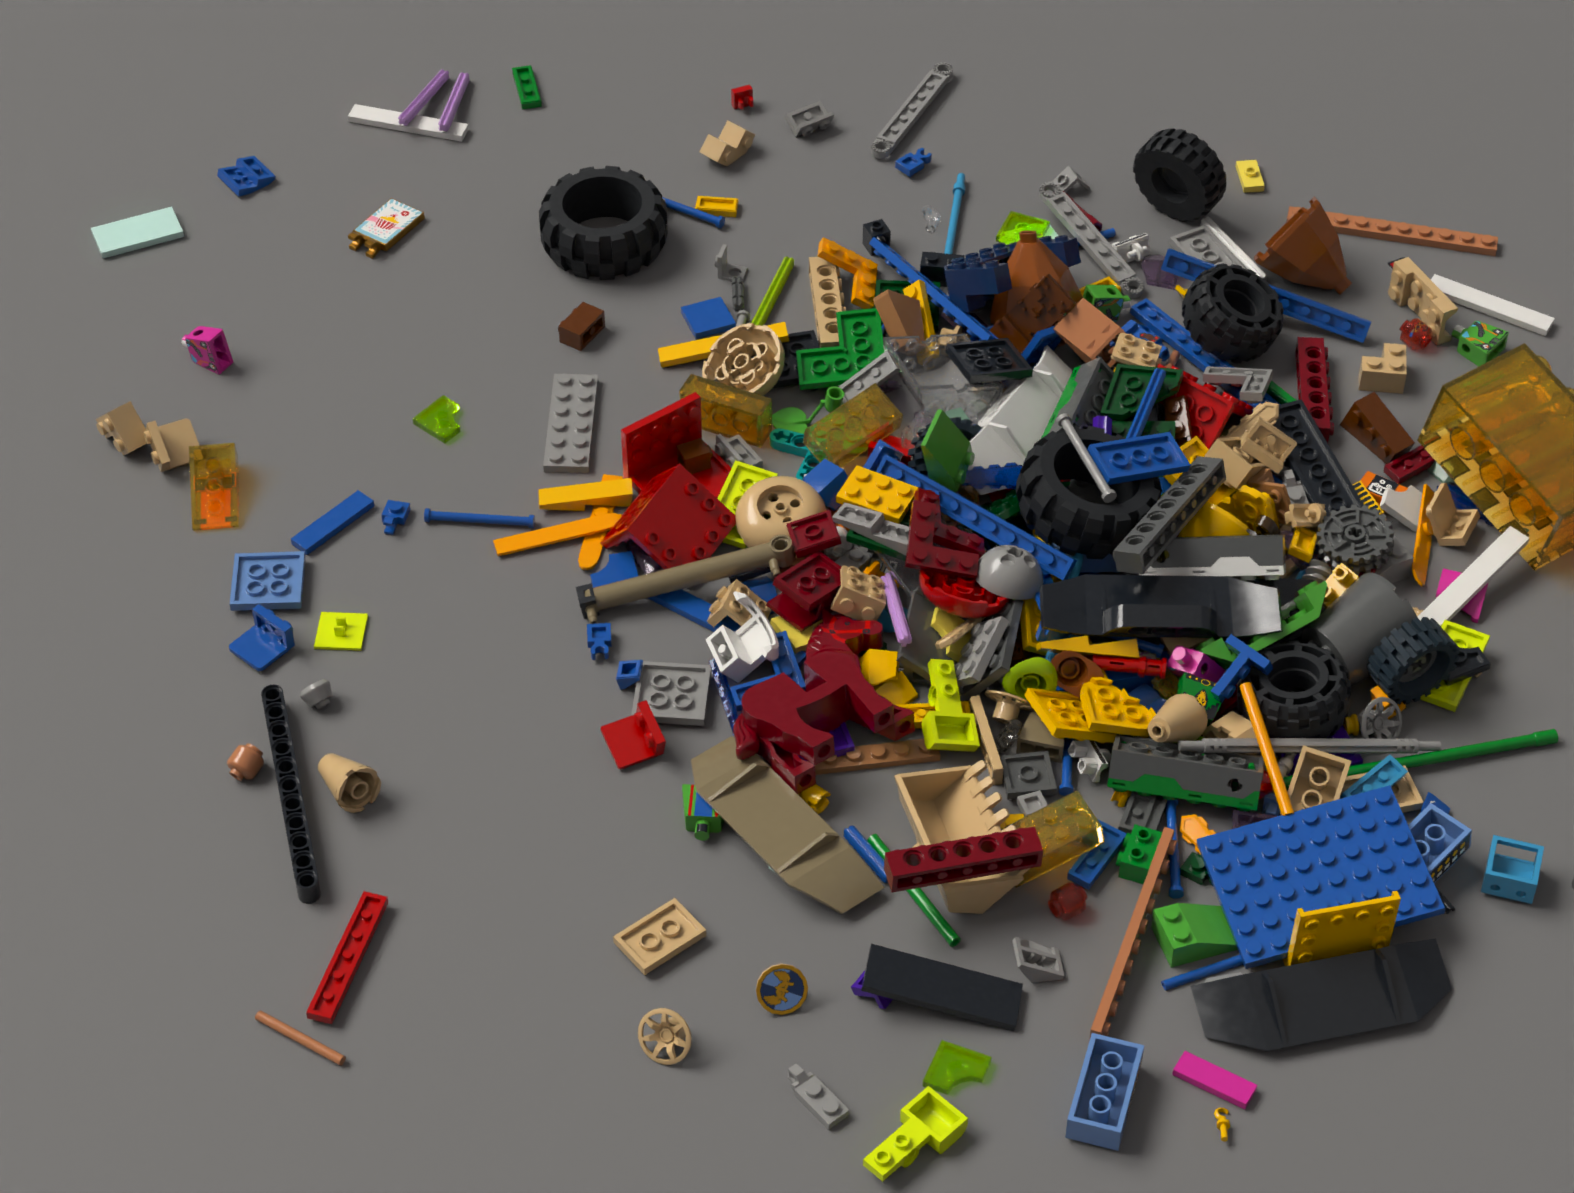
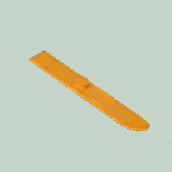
M603 474L601 481L623 479V476ZM594 505L590 517L613 513L615 506ZM608 531L584 536L578 558L581 569L589 570L597 565L603 549V545L600 542Z
M1427 484L1423 486L1412 563L1413 576L1421 587L1425 585L1433 535V527L1430 519L1427 518L1426 508L1434 497V492Z
M616 513L597 515L495 539L493 543L497 556L507 555L608 531L622 515Z

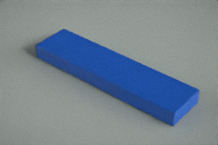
M357 490L292 537L291 544L300 551H305L306 555L310 554L375 506L374 500Z

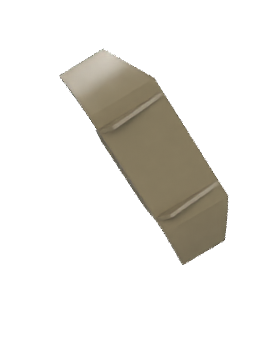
M733 736L691 759L697 793L789 887L810 896L840 914H843L885 888L856 852L757 754L745 760H739L736 756V742Z

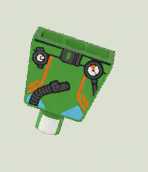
M1086 285L1083 298L1113 322L1118 321L1121 309L1129 308L1131 305L1129 296H1123L1114 285Z
M1475 321L1467 329L1456 325L1452 331V336L1459 339L1458 353L1483 370L1506 348L1509 334L1508 331L1480 321Z

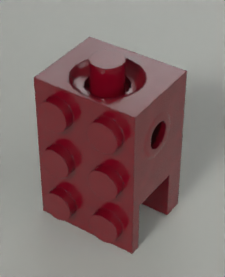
M815 552L774 578L773 585L782 593L768 601L766 606L800 632L804 631L823 618V610H827L829 613L834 611L831 610V603L841 587V566L822 552Z

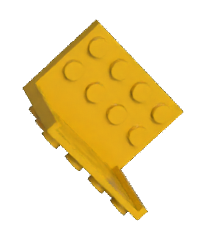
M1392 891V895L1389 897L1304 912L1302 908L1297 909L1287 958L1282 959L1284 965L1289 966L1388 947L1401 901L1398 891Z

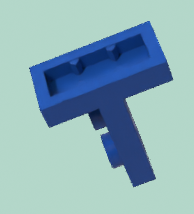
M1232 634L1226 639L1225 643L1228 649L1238 656L1211 690L1213 697L1221 703L1225 698L1229 699L1236 690L1235 685L1240 679L1244 680L1251 671V665L1265 675H1268L1273 669L1270 660Z

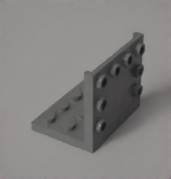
M918 586L913 590L906 618L912 642L907 644L906 647H902L900 643L896 661L931 682L928 662L931 659H953L946 655V648L937 649L935 643L942 638L931 627L936 606L926 598L921 587ZM1010 600L1001 611L988 616L984 620L987 621L1003 616L1009 623L980 682L958 687L961 701H970L971 696H977L1009 672L1023 600Z

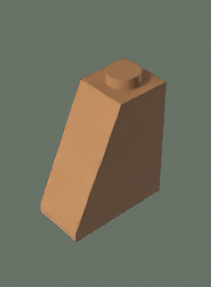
M889 289L873 298L876 309L895 350L906 355H913L925 347L920 300Z

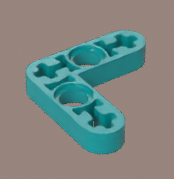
M780 428L770 433V446L773 449L805 457L796 474L797 479L803 480L804 474H808L815 468L810 467V463L819 464L822 460L827 459L829 461L831 458L832 446L825 439ZM804 443L806 446L798 447L795 444Z

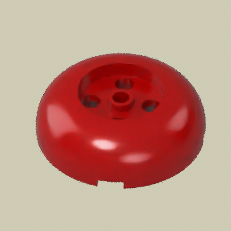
M919 570V583L926 598L939 609L955 616L964 618L988 617L1001 611L1010 600L1009 598L989 592L974 579Z

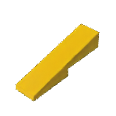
M631 478L538 490L539 509L584 511L585 505L629 507L633 496Z
M1088 636L1044 641L1036 645L1037 651L1060 653L1062 651H1075L1083 656L1092 657L1093 655L1140 658L1137 639L1089 645Z

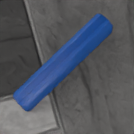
M855 826L846 828L844 830L846 840L884 883H888L884 871V859Z

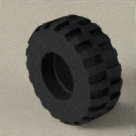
M1171 128L1158 131L1135 155L1133 173H1135V181L1140 187V192L1142 195H1145L1151 205L1153 204L1158 211L1167 214L1170 218H1177L1179 221H1194L1203 218L1222 199L1226 191V172H1224L1223 163L1218 159L1216 152L1204 140L1202 141L1193 133H1187L1186 130Z

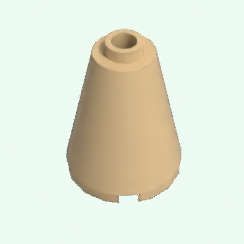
M1185 693L1176 694L1164 703L1150 721L1148 733L1156 742L1194 741L1207 728L1208 718L1206 709L1196 701L1197 698Z
M334 753L325 755L318 764L320 775L338 805L345 811L351 813L361 812L365 809L363 806L369 802L372 804L376 800L380 792L381 780L373 768Z

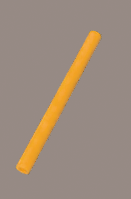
M1250 682L1243 683L1239 687L1281 815L1293 814L1294 810L1252 684Z

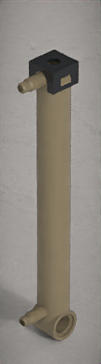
M777 535L769 543L594 588L592 583L576 587L583 618H588L590 624H597V616L600 615L599 610L769 566L773 576L777 577L780 575V567H788L794 563L795 552L789 536Z

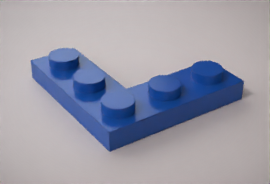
M786 631L776 633L779 643V656L776 660L771 661L775 675L730 687L737 711L742 710L741 700L746 690L783 672L806 691L805 682Z
M1061 802L1049 817L1050 825L1089 844L1067 873L1068 880L1089 890L1122 847L1127 833L1064 802Z

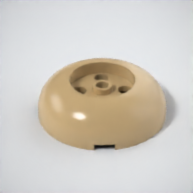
M747 323L736 326L725 332L711 346L708 360L703 363L702 377L708 391L725 403L746 404L753 402L767 394L782 374L785 362L782 342L777 334L766 325L760 326L754 325V323ZM715 377L724 387L714 383Z
M789 476L769 477L753 484L740 498L735 512L736 530L743 539L744 544L748 547L769 543L777 535H787L790 537L786 526L787 523L826 511V506L818 492L805 481ZM764 514H769L771 517L765 519Z

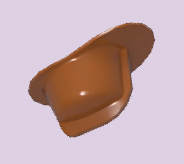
M1062 651L1051 660L1057 672V686L1080 698V690L1083 684L1090 682L1092 677L1104 678L1101 668L1078 652Z

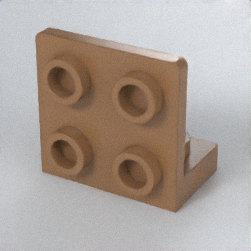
M1263 468L1247 482L1248 487L1254 488L1261 493L1269 494L1274 499L1278 523L1286 525L1284 514L1290 511L1289 505H1291L1286 486L1275 483L1271 469Z

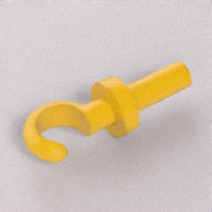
M1220 1107L1214 1111V1116L1218 1120L1217 1128L1221 1131V1140L1226 1142L1228 1140L1227 1130L1230 1128V1121L1219 1113L1228 1114L1229 1111L1226 1108Z

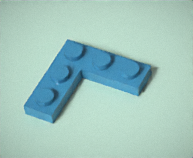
M1388 755L1344 791L1340 798L1389 785L1393 787L1405 777L1408 771L1393 756Z

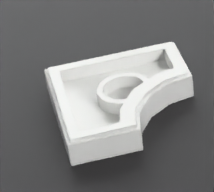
M1412 485L1404 492L1388 488L1383 493L1379 507L1416 532L1422 492Z

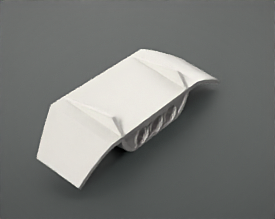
M1048 345L1044 347L1040 361L1033 368L1032 377L1016 380L1005 390L978 422V425L981 427L980 432L969 441L975 458L972 466H969L966 471L965 480L980 495L1016 486L1028 451L1041 439L1073 371Z

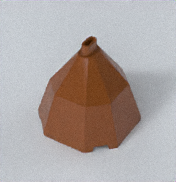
M1314 196L1309 201L1311 207L1308 210L1304 207L1300 208L1266 242L1265 245L1268 249L1264 254L1259 251L1254 256V261L1258 265L1293 283L1328 290L1334 289L1340 295L1352 282L1346 277L1347 271L1339 237L1321 203Z
M1036 231L1019 232L1020 240L1007 261L1012 289L994 295L990 322L994 325L998 319L1009 313L1017 305V302L1030 292L1029 289L1035 283H1039L1040 279L1048 274L1076 302L1066 314L1083 298L1069 268L1040 239H1037Z

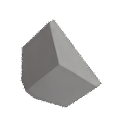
M1015 937L1012 940L1018 968L1031 983L1062 980L1065 977L1058 948H1048L1037 942L1019 939V937Z

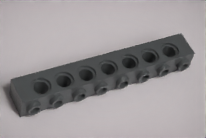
M1198 456L1190 464L1188 472L1182 473L1115 548L1113 559L1116 562L1118 572L1144 574L1226 480L1223 459Z

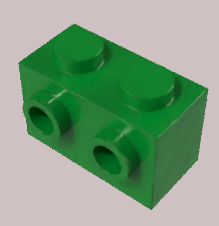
M1134 824L1131 834L1127 833L1123 843L1125 851H1120L1117 857L1116 866L1120 867L1118 877L1144 884L1162 832Z

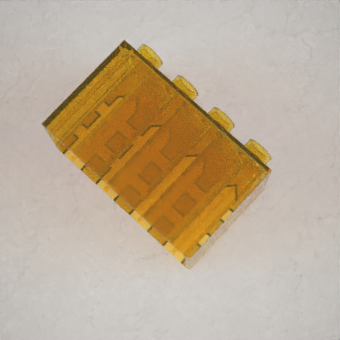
M1524 343L1442 385L1417 441L1501 534L1512 526L1530 538L1529 543L1519 554L1535 571L1574 549V389L1566 387L1552 373L1548 361L1542 356H1536Z

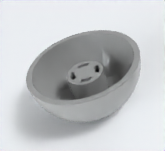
M1001 545L990 549L981 556L978 561V572L975 580L984 589L998 596L1026 600L1034 598L1036 593L1040 592L1039 587L1043 585V573L1037 559L1030 552L1015 545Z

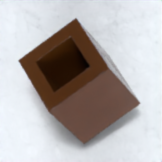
M702 438L676 445L677 463H680L691 474L711 468L713 453L710 446H706Z

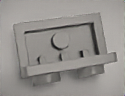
M818 101L787 113L785 120L795 137L801 135L808 136L814 130L819 128L823 130L829 127L834 114L833 112L827 113L822 102Z
M721 434L716 435L715 451L731 468L735 460L758 468L763 467V460L739 434L727 440Z

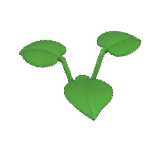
M839 386L827 389L825 400L820 401L819 406L808 419H806V414L796 407H786L769 415V420L775 429L780 428L806 434L808 431L807 424L812 422L824 406L830 413L837 412L838 427L840 429L834 430L831 434V441L837 449L844 452L860 453L865 451L868 443L864 441L854 423H849L845 426L842 424L841 412L842 410L847 411L843 403L844 391Z

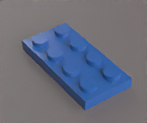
M1170 432L1090 444L1087 449L1108 485L1188 472L1191 466Z

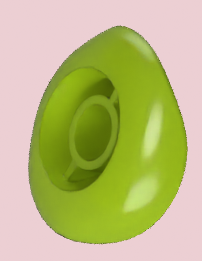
M1033 657L1016 664L1005 674L1002 680V686L1006 693L1019 696L1027 700L1024 696L1027 688L1056 691L1058 683L1055 667L1050 661L1042 657Z

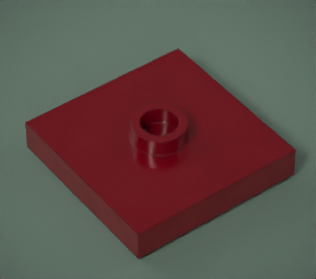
M830 510L787 523L786 525L797 558L842 544Z

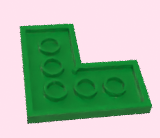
M876 308L836 312L839 346L796 350L800 390L840 386L885 352L881 318Z

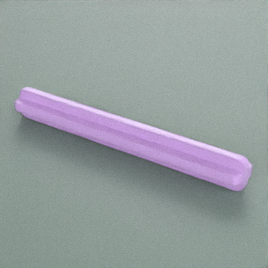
M441 69L398 117L400 125L407 126L449 79V72L447 70Z
M461 72L457 78L438 123L440 131L444 130L447 132L451 126L470 80L468 73Z

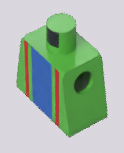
M682 784L686 830L695 832V838L701 841L709 839L710 832L719 833L722 831L724 820L697 793L695 785Z

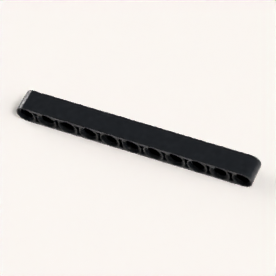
M273 684L264 687L261 691L297 894L302 903L312 904L319 900L321 890L284 694L279 685Z

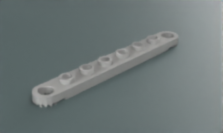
M946 62L937 63L928 72L878 134L876 140L872 142L871 154L874 157L886 158L893 152L952 78L953 66L951 64H946Z
M1050 181L1042 183L1039 189V197L1068 231L1077 238V241L1108 277L1110 276L1121 287V292L1124 295H1128L1129 298L1140 297L1143 294L1144 284L1136 276L1132 268L1069 196L1059 188V185L1057 186L1054 182L1050 183ZM1046 190H1051V191H1053L1054 193H1052V194L1050 193V195H1049V193L1047 194V192H1045V191H1046ZM1128 286H1136L1138 289L1132 291L1133 289L1130 290Z

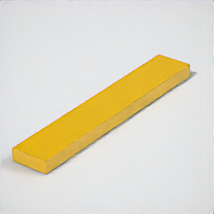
M785 322L766 325L777 334L782 343L789 341ZM722 335L658 348L661 368L707 359L711 353V346Z

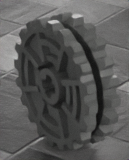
M1356 504L1351 505V508L1341 506L1339 511H1330V516H1324L1322 523L1318 524V555L1320 558H1324V563L1332 565V570L1337 565L1343 563L1356 575L1363 571L1371 573V569H1380L1381 563L1386 564L1389 561L1388 556L1393 554L1394 530H1392V523L1387 521L1385 514L1379 515L1378 509L1369 510L1366 505L1358 508Z

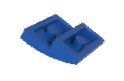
M255 156L238 158L236 166L220 168L217 174L238 197L262 189L276 178Z

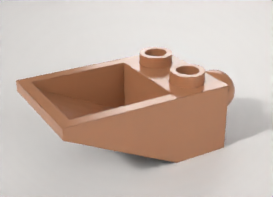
M1082 298L1053 328L1085 363L1097 359L1096 356H1098L1110 368L1114 364H1116L1115 367L1117 364H1124L1111 358L1115 346L1110 347V342L1113 341L1116 344L1119 334L1127 333L1086 299Z

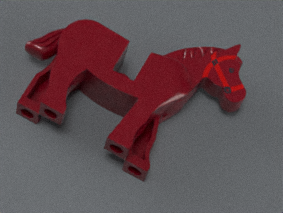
M823 610V622L812 632L806 648V660L804 661L806 691L783 672L750 687L743 694L741 700L742 713L736 719L733 727L737 758L745 760L755 754L762 756L769 763L772 770L799 794L816 784L815 765L835 755L834 736L829 732L838 728L843 722L851 720L872 730L874 733H879L894 741L914 732V712L910 709L896 706L885 697L878 695L874 687L862 674L857 654L864 650H879L883 647V627L878 621L852 620L844 616V614L833 616L827 610Z

